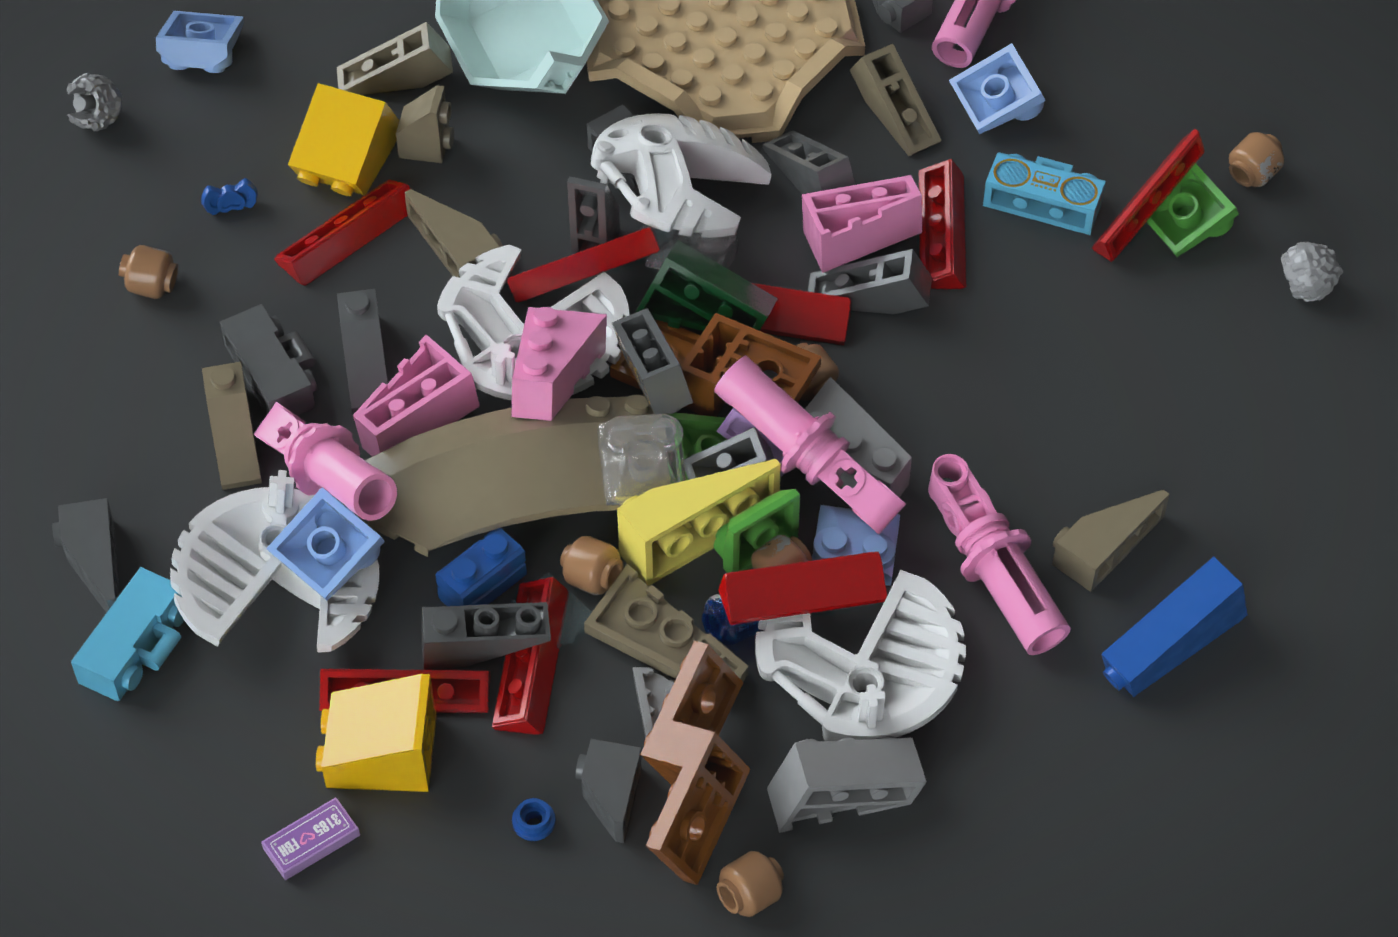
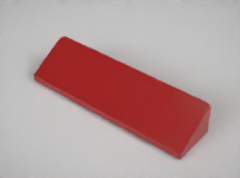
M1192 130L1178 143L1092 246L1094 252L1111 262L1117 258L1204 154L1205 149L1198 130Z
M949 159L919 170V191L922 195V233L919 234L920 260L932 276L931 289L966 288L964 175L955 162Z
M388 179L277 254L274 260L299 284L303 286L309 284L407 217L405 192L410 190V186Z
M647 227L507 278V283L515 301L519 303L660 251L657 235L652 227Z
M752 283L778 298L760 329L761 332L832 344H845L851 316L852 301L850 298Z
M878 551L729 572L723 575L718 589L730 625L884 602L887 598L882 559Z
M554 577L521 583L519 585L516 603H548L551 641L505 656L492 722V728L495 730L525 734H543L569 599V591Z
M320 669L319 711L329 709L332 692L418 674H430L436 712L488 713L491 671Z

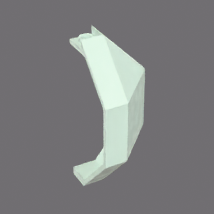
M436 0L435 18L470 85L497 90L566 94L609 23L598 0Z

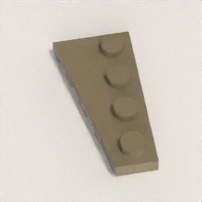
M628 564L584 622V632L674 679L677 678L682 660L688 655L694 641L709 644L742 681L748 676V665L710 633L705 634L694 625V620L683 610H676L664 599L663 593L653 585L649 587L638 578V572Z

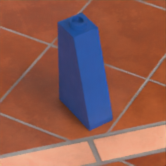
M1213 556L1101 654L1105 666L1103 674L1118 691L1124 687L1135 697L1248 615L1243 584Z

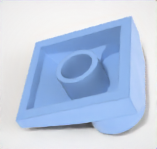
M173 11L156 36V51L161 55V61L174 70H184L191 67L202 68L209 73L223 72L226 67L232 65V49L243 27L244 17Z
M1012 43L949 80L979 134L1014 118L1020 121L1030 120L1041 112L1044 101H1046Z
M322 487L266 549L327 601L359 569L367 568L377 560L380 554V546L385 541L378 533Z
M820 505L812 560L878 551L882 559L885 585L891 586L900 515L897 514L884 530L877 534L852 509Z

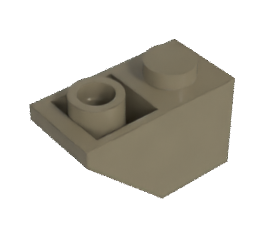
M435 86L403 107L396 131L399 158L442 163L446 149L452 148L454 128L448 125L451 118V102H446L444 86Z

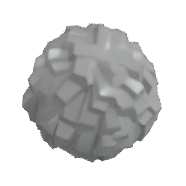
M85 73L68 84L67 91L68 94H74L73 106L76 110V113L67 114L71 123L83 129L99 131L106 129L115 122L120 114L123 98L122 93H120L119 89L114 86L110 79L103 75Z
M1299 242L1290 247L1281 256L1286 280L1290 281L1289 285L1292 296L1296 299H1303L1305 302L1324 299L1326 295L1333 291L1334 285L1338 283L1339 277L1343 273L1342 268L1336 261L1335 251L1329 249L1327 245Z

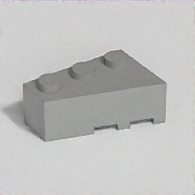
M830 377L805 410L814 418L817 416L820 418L832 412L836 418L830 430L838 438L844 437L850 442L846 453L877 481L880 480L900 497L909 485L912 457ZM855 471L851 475L846 472L842 473L840 478L844 483L841 487L843 488L848 485L854 488L858 483L854 479L857 472Z
M886 736L877 739L856 740L855 738L847 737L838 741L805 739L794 743L768 785L767 791L778 830L781 833L793 830L792 822L817 817L819 824L832 822L831 814L856 808L860 816L911 805L927 781L913 738Z

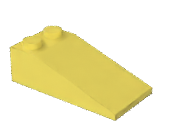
M777 459L652 488L639 496L636 495L628 498L617 508L620 556L638 572V578L648 586L652 585L712 550L716 540V533L723 525L729 523L732 517L767 496L780 491L781 464Z

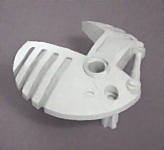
M644 114L620 120L610 125L599 135L591 155V166L598 170L597 178L601 179L600 183L607 185L611 183L621 191L632 206L630 211L632 218L662 231L680 230L679 235L690 237L694 233H702L701 238L735 235L741 219L737 214L694 190L690 178L769 185L771 179L768 162L747 141L742 139L741 142L734 133L720 127L718 129L717 126L704 120L698 122L694 118L679 115L678 119L672 114ZM621 173H631L634 175L640 196L637 197L633 193Z
M512 245L495 248L475 258L476 265L466 263L459 269L460 278L452 276L448 281L437 304L438 315L441 319L447 321L461 364L472 373L476 390L479 389L484 393L506 400H512V377L525 324L521 322L500 295L508 276L521 258V249ZM606 272L601 273L550 307L555 310L607 314L606 352L601 359L596 358L590 365V373L585 379H579L574 386V393L572 395L594 384V378L591 374L602 379L609 372V365L606 361L616 364L621 357V350L617 347L619 342L612 322L629 316V307L622 287ZM458 324L465 328L482 351L475 357H473L468 342L463 337Z
M278 470V476H270L269 487L240 491L207 506L189 522L191 532L182 531L178 539V546L181 548V551L174 548L172 565L177 571L170 568L171 587L182 596L180 597L174 593L177 609L195 634L217 647L271 580H274L298 598L320 609L317 636L318 653L331 652L352 638L360 630L361 622L366 621L372 611L371 603L376 601L379 586L378 560L367 568L359 569L326 601L266 549L314 497V495L308 496L300 490L294 489V477H286L287 471Z
M900 570L858 654H853L813 633L810 613L760 620L758 629L764 631L756 632V663L759 674L763 679L777 682L798 701V705L822 725V736L825 741H838L847 737H852L856 740L877 739L886 736L896 738L913 732L930 722L944 710L953 698L958 684L952 681L961 682L964 665L958 663V661L965 662L966 645L958 642V640L964 641V631L961 622L951 618L955 614L953 606L932 583L925 578ZM811 695L831 704L829 709L824 708Z

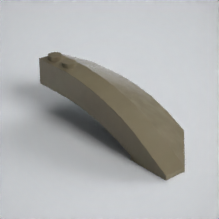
M631 395L628 397L593 396L590 398L568 399L552 421L512 417V408L497 410L418 434L365 460L391 477L397 487V498L392 509L382 518L368 521V526L393 540L400 536L414 543V550L428 557V551L513 524L553 516L617 510L618 507L632 496H639L652 488L670 484L660 418L654 414L646 397L641 395Z

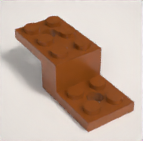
M718 313L714 314L701 335L682 327L680 329L669 327L667 322L655 320L681 366L693 400L692 404L682 408L699 415L717 417L726 402L714 392V389L727 370L744 356H748L762 369V372L766 370L776 372L778 375L771 380L797 403L821 367V356ZM621 351V357L617 363L612 364L610 367V377L641 390Z
M698 641L693 642L688 655L682 660L680 672L670 693L663 700L661 712L652 731L646 736L644 747L640 754L671 784L668 799L658 820L651 827L646 847L683 881L698 885L751 770L719 737L743 685V681L709 644Z

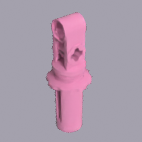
M954 0L932 44L934 55L942 63L951 67L964 68L969 66L996 12L1001 13L1009 10L1011 4L1015 3L1016 0ZM974 6H976V8H975V10H974V12H973V14H972V16H971V18H970V20H969V22H968L966 28H964V26H965V24H966V22H967V20H968V18H969V16H970V14H971V12H972ZM955 44L961 46L964 51L954 49Z
M744 356L735 362L717 383L714 392L729 406L734 407L783 452L782 457L784 458L781 461V472L783 474L797 467L803 474H806L805 480L811 485L822 480L853 508L852 511L877 534H880L906 505L880 480L877 481L846 453L850 442L844 437L838 438L830 430L836 418L832 412L820 418L819 416L814 418L762 372V369L748 356ZM856 471L854 479L858 482L854 488L846 485L841 489L840 487L844 483L840 478L841 474L846 472L851 475Z
M276 402L254 435L281 454H284L289 475L294 477L296 488L310 496L315 495L323 487L332 496L345 504L348 509L360 518L368 521L380 519L392 509L397 498V487L394 480L380 469L373 467L360 458L359 445L354 442L352 433L341 425L331 426L327 423L305 424L304 420Z
M945 454L938 457L933 463L928 492L942 513L947 527L956 536V547L961 554L967 557L961 565L960 572L969 582L982 579L1029 655H1038L1057 646L1068 636L1071 628L1024 555V552L1031 545L1029 535L1023 529L1010 531L1007 518L1004 514L996 512L989 495L981 488L963 458L954 454ZM942 478H950L955 482H947Z

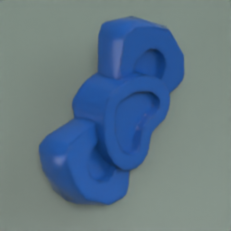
M247 178L242 179L235 186L225 185L221 189L207 185L203 190L201 203L205 210L212 215H216L219 212L227 213L232 209L252 208L257 201L258 190Z

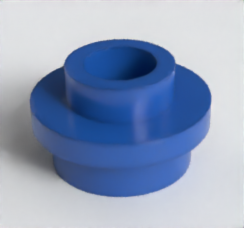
M530 798L524 800L516 807L512 815L514 831L519 837L528 841H538L546 838L555 827V813L552 807L541 799ZM532 818L542 821L537 825L527 824V821Z

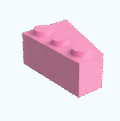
M911 175L802 194L803 232L822 273L922 233V195Z
M528 307L512 377V417L548 421L554 419L574 393L575 384L580 378L585 379L590 373V365L596 358L601 359L605 354L607 314L555 310L550 307Z
M425 335L419 341L420 348L410 360L404 358L397 366L399 372L388 384L382 382L353 414L362 448L372 457L413 436L456 422L480 406L472 373L428 335Z

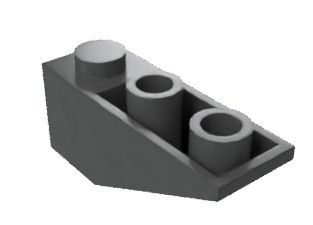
M547 602L422 607L421 642L423 670L466 668L551 641Z

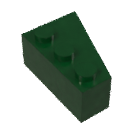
M678 240L663 262L636 312L648 308L655 320L667 322L669 327L680 329L683 326L699 331H704L714 314L718 313L760 331L778 298Z

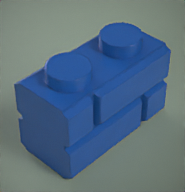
M502 528L490 531L484 536L483 540L477 541L435 574L439 599L446 606L490 604L527 575L525 550Z

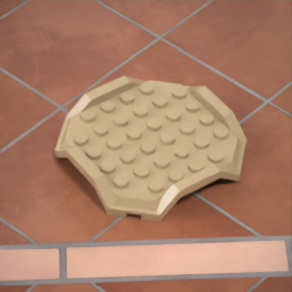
M598 0L609 23L586 64L589 82L617 78L671 109L678 117L679 115L688 116L696 119L698 122L704 120L714 124L718 129L722 127L731 131L737 138L751 137L752 143L771 141L782 136L802 98L845 56L865 55V42L855 0Z

